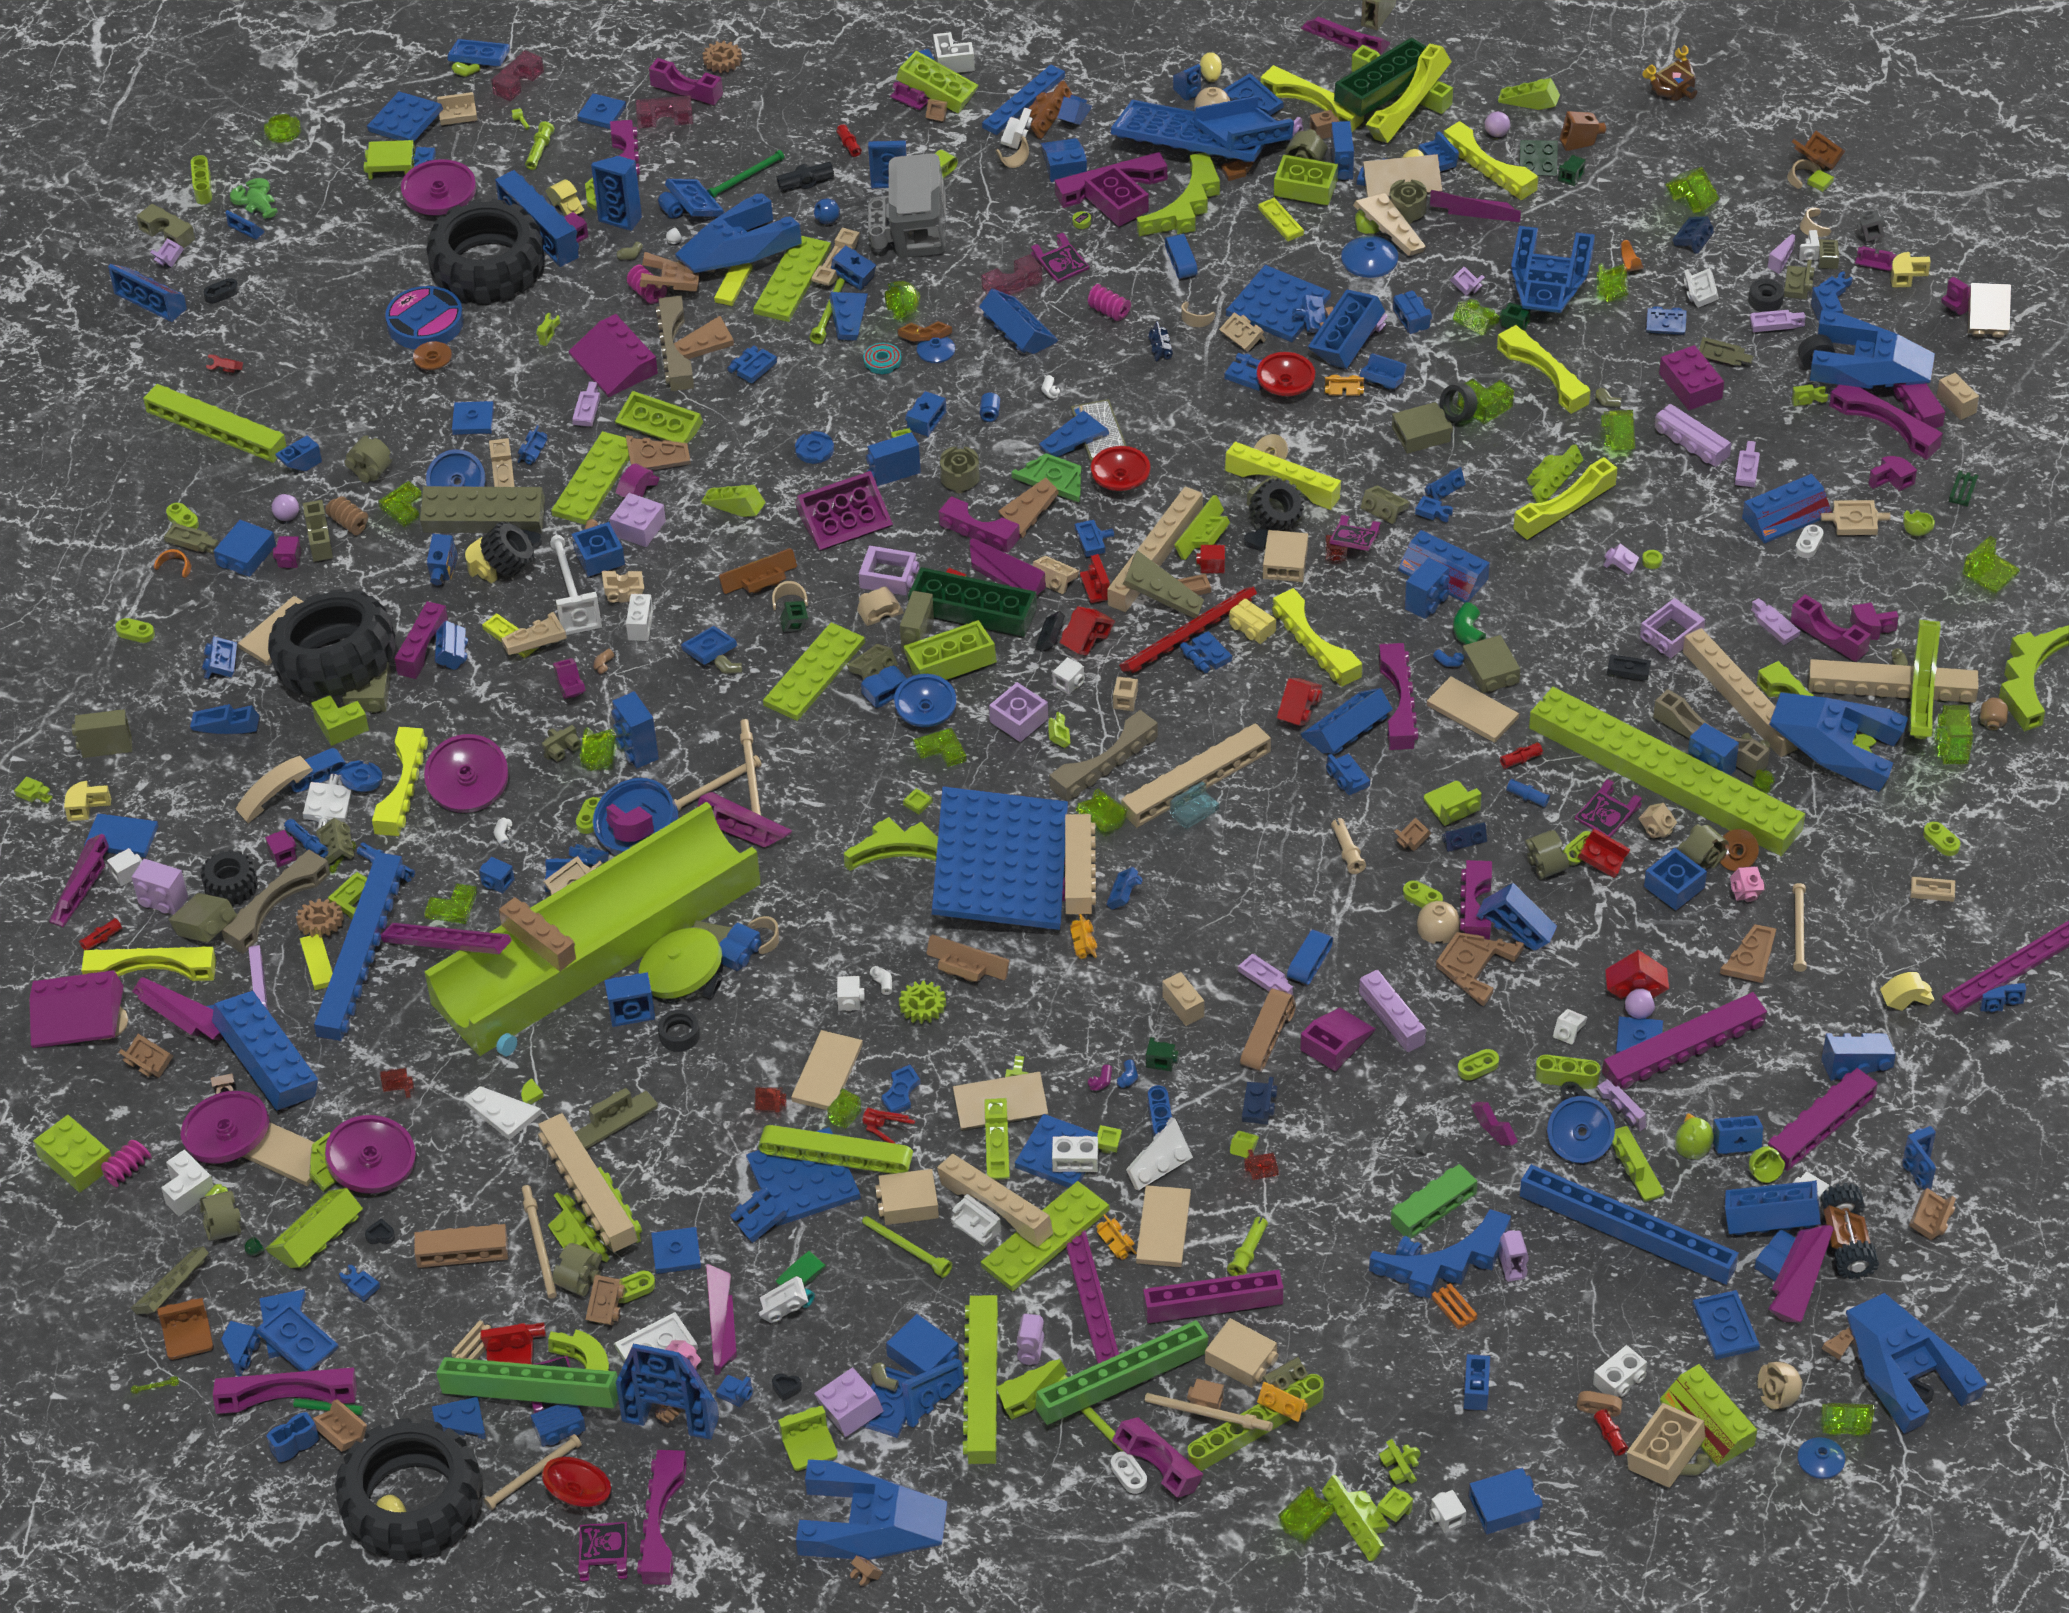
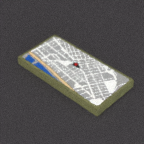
M1109 399L1071 406L1073 418L1084 410L1109 431L1107 436L1103 437L1100 435L1093 438V442L1083 443L1090 464L1100 451L1113 446H1126Z

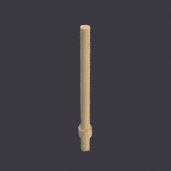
M743 719L740 721L742 732L740 740L744 747L751 808L753 812L761 815L752 751L753 736L749 729V721Z
M525 1185L522 1187L524 1196L523 1206L525 1212L528 1213L548 1298L552 1299L557 1296L536 1212L538 1206L536 1199L533 1198L531 1187Z
M1150 1393L1145 1395V1402L1241 1424L1243 1428L1271 1431L1273 1427L1272 1422L1257 1419L1254 1415H1239Z

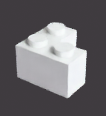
M951 32L933 34L936 62L956 73L975 71L972 42L953 44Z
M185 1150L166 1162L172 1180L161 1187L165 1203L178 1216L198 1204L199 1199L203 1198L213 1187L211 1175Z

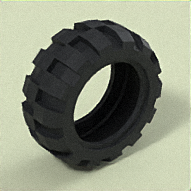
M482 199L469 201L468 205L462 207L457 205L447 211L446 217L440 216L427 239L426 250L429 267L435 282L441 288L449 290L459 300L464 302L475 300L477 304H491L492 300L500 299L503 302L514 297V293L518 291L523 293L532 285L533 280L537 279L544 263L542 236L536 221L523 208L516 204L507 205L505 200L492 199L491 202H482ZM484 243H499L511 247L506 253L491 259L474 260L460 256L466 249Z
M337 589L330 590L326 594L320 595L317 593L306 597L304 602L300 604L295 603L286 609L285 615L278 617L272 625L268 640V653L278 679L291 691L299 695L305 693L308 697L322 698L323 695L329 694L334 697L346 694V691L353 688L359 689L369 684V680L372 677H378L387 668V662L392 660L396 645V635L386 608L372 595L368 596L364 591L355 589L351 592ZM346 638L343 641L338 642L336 644L323 648H318L328 642Z
M410 1418L393 1420L394 1425L382 1428L380 1424L367 1431L365 1441L362 1443L355 1441L344 1456L345 1464L342 1463L337 1471L335 1481L336 1501L344 1527L352 1539L361 1542L363 1548L381 1557L387 1552L393 1560L410 1561L411 1555L422 1554L423 1559L439 1554V1547L446 1543L450 1547L454 1545L466 1533L464 1525L471 1526L481 1507L479 1500L483 1495L482 1479L473 1450L467 1447L466 1440L454 1430L448 1428L443 1431L442 1424L427 1419H422L421 1423H412ZM410 1466L428 1467L439 1471L448 1479L444 1491L436 1500L415 1511L392 1512L378 1507L370 1500L376 1485L385 1476L401 1468Z

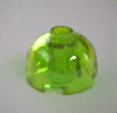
M903 280L888 283V291L884 293L887 309L892 310L893 318L900 320L912 316L918 309L920 293L911 283Z

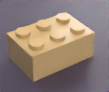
M1662 1403L1627 1451L1628 1469L1670 1488L1704 1441V1420Z

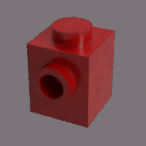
M1201 545V553H1197V565H1201V573H1225V545Z

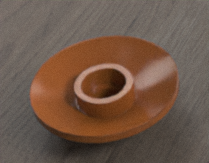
M437 341L424 343L417 347L413 353L415 364L426 370L442 368L449 363L452 357L449 346Z
M1743 829L1731 830L1723 835L1729 842V846H1725L1728 851L1720 863L1731 871H1736L1738 868L1751 867L1759 854V845L1754 835ZM1743 848V853L1738 855V849Z

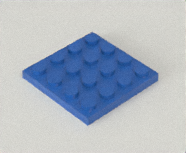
M1264 265L1226 309V316L1231 317L1234 312L1240 317L1244 315L1251 321L1250 324L1253 327L1256 324L1265 332L1293 342L1306 327L1303 317L1292 315L1293 308L1303 309L1302 298L1305 295L1322 297L1323 305H1325L1331 298V291Z
M830 1127L815 1131L833 1134ZM760 1150L746 1154V1160L759 1189L761 1190L763 1187H766L770 1192L764 1200L767 1201L773 1196L787 1213L785 1217L775 1224L776 1227L861 1199L858 1187L848 1167L767 1155Z

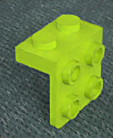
M1454 781L1425 794L1424 801L1442 824L1446 826L1479 811L1482 793L1477 788L1468 792L1461 782Z
M823 1405L816 1408L811 1407L806 1411L787 1415L778 1420L780 1437L795 1471L806 1469L808 1459L831 1461L838 1457L837 1449L827 1427L826 1413Z

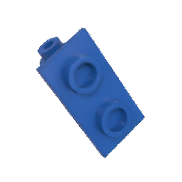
M537 425L534 432L529 431L525 439L527 444H522L517 453L520 455L517 463L521 459L525 460L529 465L535 463L540 453L539 450H542L547 442V434L537 431L539 425Z
M1459 467L1456 470H1451L1449 474L1435 482L1428 483L1424 488L1426 494H1431L1433 499L1440 500L1466 485L1462 468Z

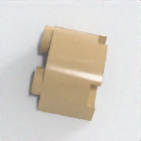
M602 571L604 592L609 602H630L631 594L643 593L642 571H628L625 575H618L616 571Z
M881 587L870 593H864L859 597L860 602L857 611L866 626L880 622L883 616L889 615L892 618L904 613L894 594L887 587Z

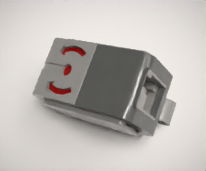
M938 155L894 157L889 161V196L872 198L868 204V231L873 248L882 249L887 246L888 242H894L896 255L902 258L941 254L946 250V192Z

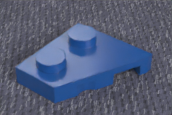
M478 1397L432 1407L434 1421L442 1424L443 1431L450 1428L458 1435L465 1436L466 1433L478 1435L479 1439L486 1438Z

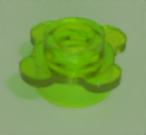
M1758 769L1753 785L1768 793L1771 791L1770 786L1774 784V776L1769 771Z

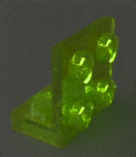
M1989 536L1966 556L1963 574L1993 593H1997L2019 574L2020 569L1995 554L1997 539Z
M1822 1404L1823 1433L1833 1435H1870L1875 1405Z

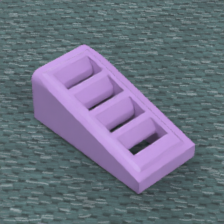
M1790 235L1769 254V269L1778 274L1782 271L1794 249L1795 235Z

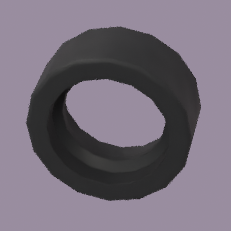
M1453 384L1443 390L1439 404L1440 409L1444 410L1445 418L1449 421L1459 422L1469 420L1474 416L1478 401L1474 390L1466 384ZM1457 391L1461 393L1464 399V409L1461 414H1458L1453 406V397Z
M686 1010L667 1012L658 1022V1035L661 1044L666 1049L674 1052H683L691 1049L700 1039V1027L697 1017ZM677 1024L688 1025L692 1028L690 1033L682 1037H673L666 1033L667 1029Z

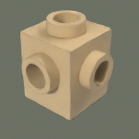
M1664 803L1649 806L1638 818L1652 838L1667 837L1672 833V828L1677 824L1671 811L1668 810Z

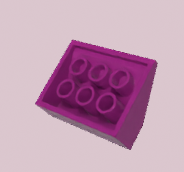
M617 314L599 321L568 351L569 355L594 382H597L598 387L608 398L658 374L656 356Z
M871 471L798 495L795 501L800 518L819 551L893 526Z
M112 970L33 981L29 998L32 1048L114 1038L124 987L116 972Z

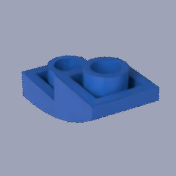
M2025 983L2005 985L1982 995L1980 1011H2003L2004 1004H2023L2026 993Z

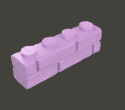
M1669 404L1664 410L1657 413L1655 418L1656 430L1670 437L1674 443L1684 446L1688 452L1701 457L1705 463H1710L1716 467L1730 456L1731 442L1672 404Z
M1375 970L1361 977L1359 994L1405 1051L1410 1052L1425 1044L1426 1028L1419 1022L1418 1018L1400 996L1395 993V990L1382 974Z

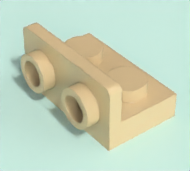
M1235 312L1219 329L1246 352H1249L1258 340L1263 343L1266 341L1262 335L1264 331L1255 324L1253 327L1250 324L1251 321L1246 316L1242 315L1240 317Z
M1046 555L1033 561L1034 567L1045 572L1046 587L1058 593L1064 594L1068 582L1078 578L1079 570Z

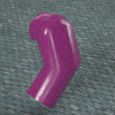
M1103 1065L1101 1067L1100 1077L1093 1076V1079L1091 1077L1088 1079V1085L1091 1090L1100 1091L1110 1085L1112 1067L1110 1065Z

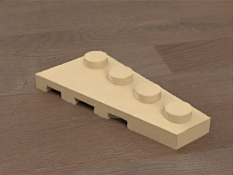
M1385 193L1355 201L1353 206L1357 210L1361 209L1366 213L1365 217L1369 221L1374 220L1379 225L1378 229L1383 233L1389 234L1392 237V241L1408 256L1424 252L1426 246Z

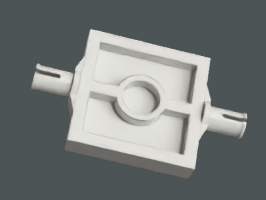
M334 774L330 775L328 784L310 783L303 819L319 822L317 830L333 818L346 822L352 789L337 785L339 776L336 774L335 776Z

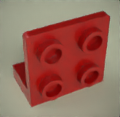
M525 1323L481 1330L480 1338L487 1350V1361L532 1364L533 1338Z

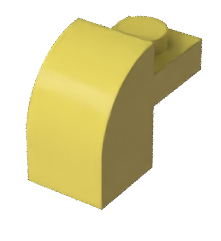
M562 180L545 190L553 206L559 205L564 216L572 212L578 215L584 211L576 196L577 190L570 181Z
M1910 252L1897 255L1892 263L1890 277L1892 287H1911L1913 276H1928L1931 263L1930 257H1910Z
M481 537L466 550L465 557L468 573L471 577L478 574L482 579L485 578L488 582L493 583L497 580L496 570L490 566L482 554L480 547Z
M87 781L73 785L65 795L64 809L68 821L89 820L90 807L110 806L111 796L108 786L89 787Z
M1917 972L1897 975L1880 989L1887 1006L1901 1011L1914 1000L1926 1005H1930L1934 1001L1931 987L1921 980Z

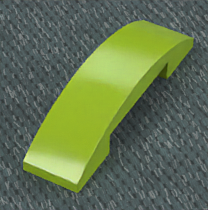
M1007 1098L984 1099L987 1176L994 1180L1010 1179Z

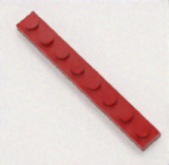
M1254 586L1242 589L1119 664L1122 672L1131 671L1133 673L1142 668L1141 664L1156 660L1158 658L1157 654L1161 652H1169L1174 648L1173 645L1175 643L1181 644L1190 639V634H1197L1205 630L1204 626L1208 623L1211 625L1220 621L1221 615H1228L1230 610L1242 600L1247 599L1251 602V597L1257 594Z

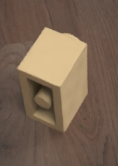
M1956 373L1939 380L1937 398L1960 420L1977 412L1979 395Z
M1182 972L1162 981L1164 1000L1185 1026L1204 1017V1000Z

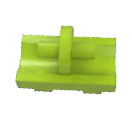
M1393 1439L1388 1440L1386 1443L1389 1447L1378 1455L1386 1468L1398 1462L1399 1466L1389 1471L1392 1480L1396 1485L1406 1480L1411 1484L1416 1482L1417 1479L1408 1464H1412L1413 1467L1419 1465L1417 1460L1421 1455L1420 1450L1417 1447L1410 1448L1407 1444L1402 1447L1404 1452L1401 1453Z

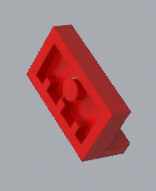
M1099 554L1091 556V564L1088 565V571L1080 572V578L1090 603L1108 600V588L1110 586Z
M1593 829L1586 837L1578 858L1615 878L1630 849L1604 833Z

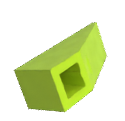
M1551 78L1540 79L1535 82L1505 87L1501 90L1498 102L1542 110L1555 107L1560 94Z
M755 485L713 487L706 492V495L701 500L702 504L740 517L756 516L766 503Z
M1060 1358L1049 1361L1044 1366L1035 1370H1029L1024 1375L1013 1380H1007L1002 1385L997 1386L1003 1406L1011 1420L1032 1411L1036 1405V1392L1057 1383L1067 1373V1369Z

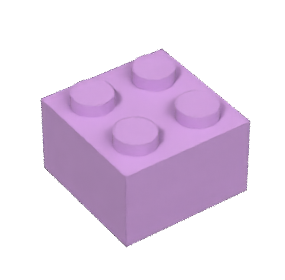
M628 493L610 517V524L618 538L644 547L649 545L666 522L664 504Z
M1016 682L989 705L990 722L1021 742L1048 719V702Z
M143 859L132 875L138 903L143 907H150L162 913L174 915L188 898L182 870Z
M853 1367L814 1393L819 1405H823L827 1417L845 1437L884 1411L877 1394Z

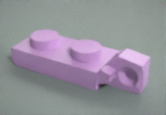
M1789 310L1751 313L1750 322L1753 332L1793 329L1805 326L1804 312L1791 313Z
M589 382L587 391H580L573 415V425L592 427L600 401L597 382Z
M1748 441L1746 451H1740L1735 485L1755 487L1760 453L1754 452L1756 443L1754 441Z
M1759 598L1752 602L1751 610L1755 613L1757 622L1783 645L1800 636V630L1770 605L1766 606L1765 602Z
M1251 954L1238 966V972L1267 991L1274 988L1293 995V986L1288 984L1285 974L1256 955Z
M1608 1079L1597 1086V1091L1602 1098L1609 1099L1612 1107L1625 1116L1629 1125H1634L1639 1131L1646 1128L1645 1113L1619 1086L1615 1087Z

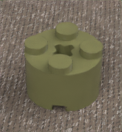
M1308 129L1293 135L1285 150V155L1322 161L1328 146L1314 130Z
M1405 179L1392 184L1389 199L1408 224L1424 216L1427 209L1426 186L1420 181L1411 179V182H1405Z
M362 436L349 450L344 461L345 466L351 469L364 483L377 480L392 463L388 447L377 438L369 439V436Z
M957 446L946 449L940 457V479L942 484L958 494L974 487L980 481L978 454L969 447L957 449Z
M1697 824L1692 828L1691 835L1687 840L1679 845L1678 850L1706 870L1709 867L1714 869L1725 857L1728 851L1725 846H1729V842L1711 826H1700Z
M1555 830L1546 831L1525 840V845L1530 852L1527 853L1528 861L1531 865H1536V873L1540 880L1569 868L1567 854H1563L1561 848L1563 843Z
M232 1191L209 1195L199 1199L200 1211L204 1217V1220H202L204 1229L210 1241L241 1234L239 1221H241L238 1208L234 1209L233 1207L235 1199Z
M569 1243L559 1256V1258H562L560 1266L555 1265L553 1282L564 1289L584 1297L594 1282L595 1275H601L598 1268L602 1255L581 1245Z

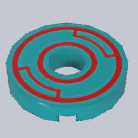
M876 343L865 350L863 361L864 366L869 368L871 372L888 374L893 372V369L896 367H900L902 356L897 346L890 343Z

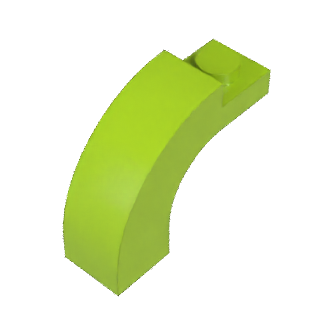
M577 1329L573 1336L565 1333L550 1332L548 1352L577 1359L583 1364L585 1369L609 1371L607 1354L602 1345L591 1335Z

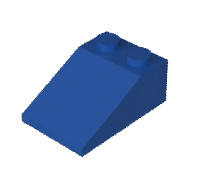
M1077 138L1041 143L1050 182L1087 172L1085 152Z

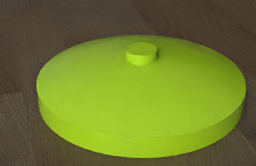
M680 929L662 937L647 950L640 962L639 974L648 972L653 996L666 999L681 997L696 991L713 977L721 963L722 949L716 937L705 929Z

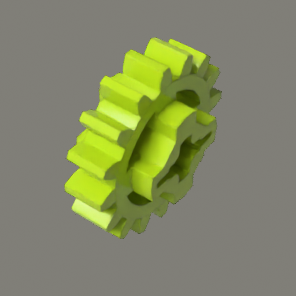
M922 980L921 984L918 985L915 981L913 987L907 985L906 991H901V997H899L900 1012L904 1013L906 1019L911 1017L913 1023L917 1019L920 1020V1024H923L926 1019L931 1023L932 1017L939 1019V1013H944V1007H946L945 992L941 991L940 986L934 987V982L926 985L925 980Z

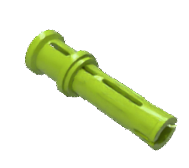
M540 122L539 130L534 135V144L525 162V166L530 170L536 169L543 149L549 144L550 135L555 131L554 126L549 122Z
M1256 1217L1242 1246L1235 1250L1234 1259L1227 1266V1271L1232 1276L1247 1274L1246 1269L1254 1260L1253 1252L1268 1226L1266 1219L1262 1218L1259 1224L1261 1217Z

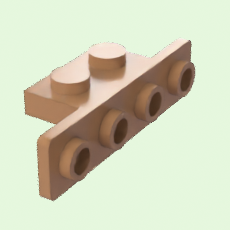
M936 935L929 937L927 955L941 959L937 969L944 971L946 974L958 975L971 982H977L985 974L1002 980L1007 978L1009 959Z

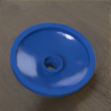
M1362 236L1345 245L1342 250L1341 260L1343 266L1350 273L1365 278H1376L1390 273L1397 266L1398 251L1392 243L1381 237Z
M458 449L448 450L438 455L431 462L426 474L427 486L484 487L486 480L485 471L479 459L470 452ZM460 479L461 483L459 485H455V481Z
M918 674L907 678L899 685L895 692L894 704L899 716L909 724L919 727H931L943 723L953 714L956 707V693L952 685L944 678L933 674Z
M1576 1096L1561 1102L1553 1110L1548 1121L1547 1133L1551 1146L1562 1158L1574 1163H1589L1602 1157L1611 1147L1615 1136V1123L1610 1111L1600 1101L1587 1096ZM1582 1128L1587 1130L1584 1136L1579 1135V1130Z

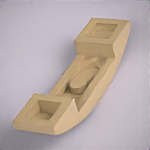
M842 228L835 239L833 250L824 265L818 266L811 281L828 286L833 284L839 278L836 270L830 269L833 257L845 245L854 250L860 233Z
M509 438L490 440L494 487H515Z
M301 756L278 765L248 790L239 802L236 810L247 823L251 822L264 811L261 806L292 780L298 783L313 769Z

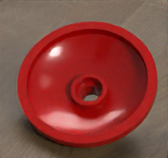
M1277 352L1268 355L1259 363L1257 379L1264 389L1273 394L1294 396L1307 391L1313 385L1315 369L1313 364L1302 355L1292 352Z
M1113 446L1100 451L1093 458L1091 474L1093 479L1104 488L1114 491L1131 490L1147 480L1150 474V462L1147 456L1136 448Z
M554 1458L546 1463L542 1471V1480L548 1491L558 1500L572 1506L593 1507L600 1505L608 1499L611 1492V1484L606 1474L592 1463L579 1458Z

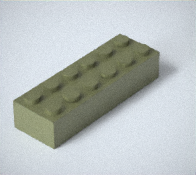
M423 486L420 523L423 533H488L498 523L509 522L521 530L542 534L545 497L542 487Z

